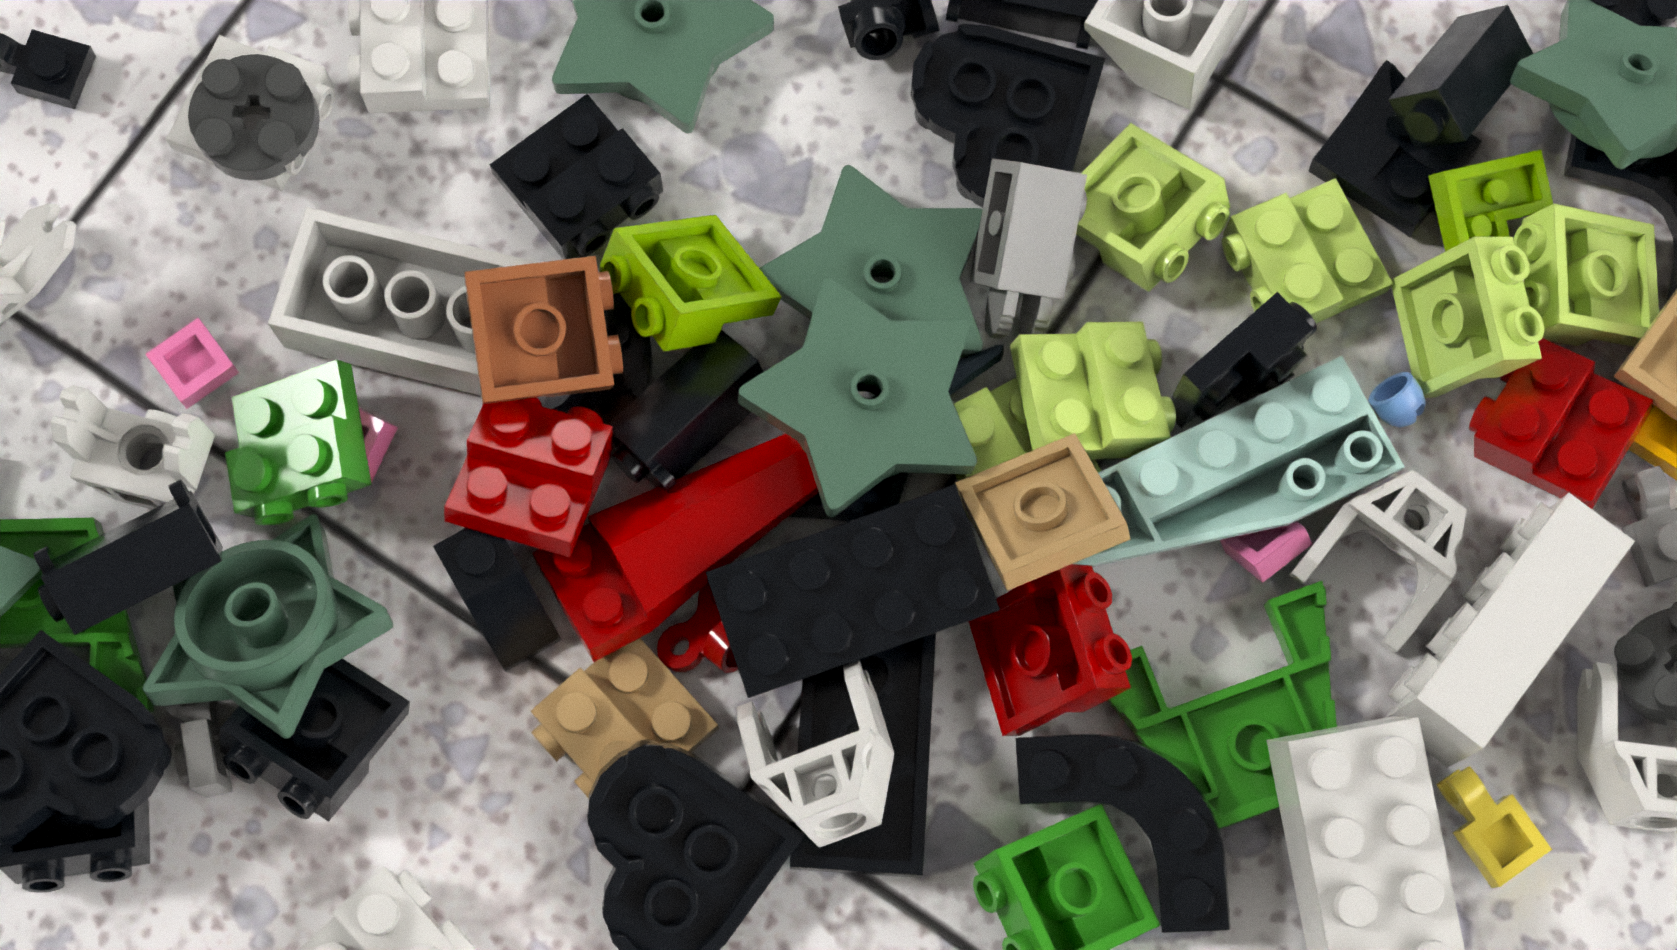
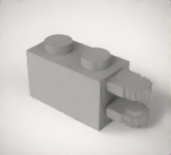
M992 158L969 281L990 287L986 305V316H984V331L987 332L989 338L1002 339L1005 336H1009V332L1012 331V324H1014L1013 317H1015L1019 293H1024L1020 310L1021 318L1018 322L1019 335L1046 334L1053 299L1064 300L1066 285L1074 273L1075 257L1073 248L1078 222L1082 219L1086 210L1087 197L1084 189L1087 174Z

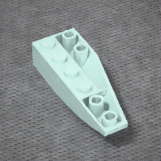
M1340 356L1098 472L1128 524L1131 540L1073 564L1097 566L1288 526L1403 470L1405 466L1343 356Z

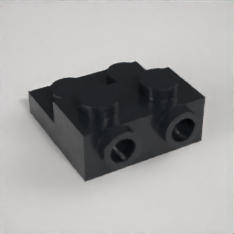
M588 94L489 164L495 178L563 260L572 259L579 254L581 256H588L597 251L609 239L612 229L627 218L636 220L647 214L657 204L659 195L663 192L661 173L623 128L619 131Z
M1279 292L1275 293L1183 374L1171 397L1176 410V424L1182 429L1197 415L1205 422L1214 416L1232 396L1242 404L1256 397L1259 393L1263 394L1290 381L1295 375L1293 371L1308 356L1303 351L1304 343L1317 331V325L1309 312L1295 302L1288 303Z
M340 659L323 670L296 730L290 738L281 737L239 706L220 727V752L225 754L223 763L234 776L243 782L254 784L260 777L279 789L280 791L277 794L279 801L297 817L309 819L313 813H316L329 822L369 773L370 760L409 714L410 701L346 660Z
M149 800L144 801L129 815L124 816L117 825L109 829H97L90 824H75L53 814L32 832L27 833L25 838L19 843L11 846L0 845V870L15 884L22 883L24 890L36 893L59 890L65 885V877L90 873V878L98 882H117L128 879L132 876V866L150 864Z

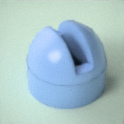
M1409 372L1397 373L1385 379L1371 392L1368 399L1372 408L1385 423L1399 428L1415 423L1417 416L1424 412L1426 405L1422 388Z

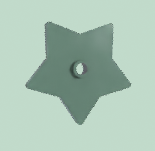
M571 0L577 20L552 76V83L557 94L619 93L629 99L644 102L681 131L689 134L694 130L709 81L719 65L774 31V15L752 0Z
M1567 0L1560 18L1559 42L1521 59L1511 76L1510 83L1523 91L1547 101L1554 116L1571 134L1586 144L1604 151L1616 168L1623 169L1640 158L1658 157L1676 149L1677 27L1639 26L1590 0Z
M845 165L841 171L821 232L759 268L782 296L781 300L810 320L823 278L830 277L891 321L968 319L971 323L970 330L960 357L966 358L983 350V340L960 282L978 237L982 209L906 208L853 166ZM885 276L891 280L886 283H879L872 277Z
M825 277L819 288L803 347L739 388L738 403L798 441L807 455L825 513L832 518L882 480L901 472L971 474L977 464V457L948 392L970 330L971 323L968 319L891 321L830 277ZM858 392H871L875 394L877 398L866 399L862 397Z
M312 514L272 540L250 541L222 551L221 562L172 586L176 600L174 613L175 634L142 689L154 706L232 700L281 737L287 739L294 734L323 670L393 628V621L384 606L334 578L326 532L318 516Z

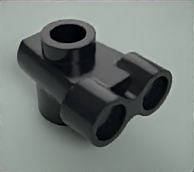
M852 0L838 6L850 48L856 47L859 55L869 60H882L894 55L902 46L903 36L913 34L915 39L940 31L932 0Z

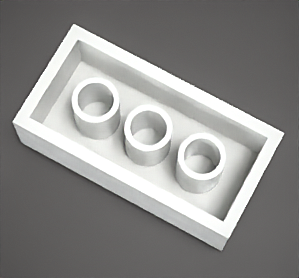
M306 207L268 325L284 348L333 360L338 359L349 364L481 395L464 272L539 262Z
M1567 493L1550 508L1543 502H1540L1526 519L1521 518L1512 527L1498 547L1503 553L1490 568L1485 566L1464 591L1462 597L1470 602V604L1466 602L1453 618L1448 616L1431 635L1425 647L1431 650L1433 654L1430 655L1428 653L1416 667L1410 666L1393 686L1388 697L1394 700L1396 704L1385 718L1392 716L1419 717L1425 751L1446 767L1484 749L1635 541L1570 493Z
M1392 716L1266 740L1307 950H1465L1419 717Z

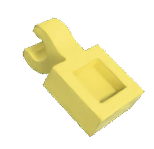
M1470 766L1462 771L1459 769L1436 784L1447 802L1468 821L1452 833L1491 888L1501 887L1552 850L1514 795L1503 796L1494 802L1481 779Z

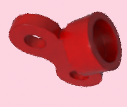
M709 582L699 591L698 607L692 618L683 623L670 626L662 633L658 640V657L668 669L674 672H687L694 669L701 663L703 657L724 673H732L738 670ZM681 641H688V650L682 655H675V646Z

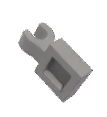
M1660 466L1635 473L1634 477L1622 481L1625 496L1638 519L1637 522L1623 527L1622 531L1635 541L1630 550L1646 587L1677 577V508L1671 510L1669 503L1670 489L1666 476Z
M218 701L194 703L186 707L182 706V704L164 706L168 713L184 722L180 724L183 743L176 744L174 748L175 764L182 783L189 782L191 790L205 797L233 792L230 772L223 763L225 754L220 752V726H218L216 716Z

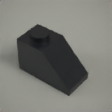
M464 528L433 546L505 672L562 640L505 539Z

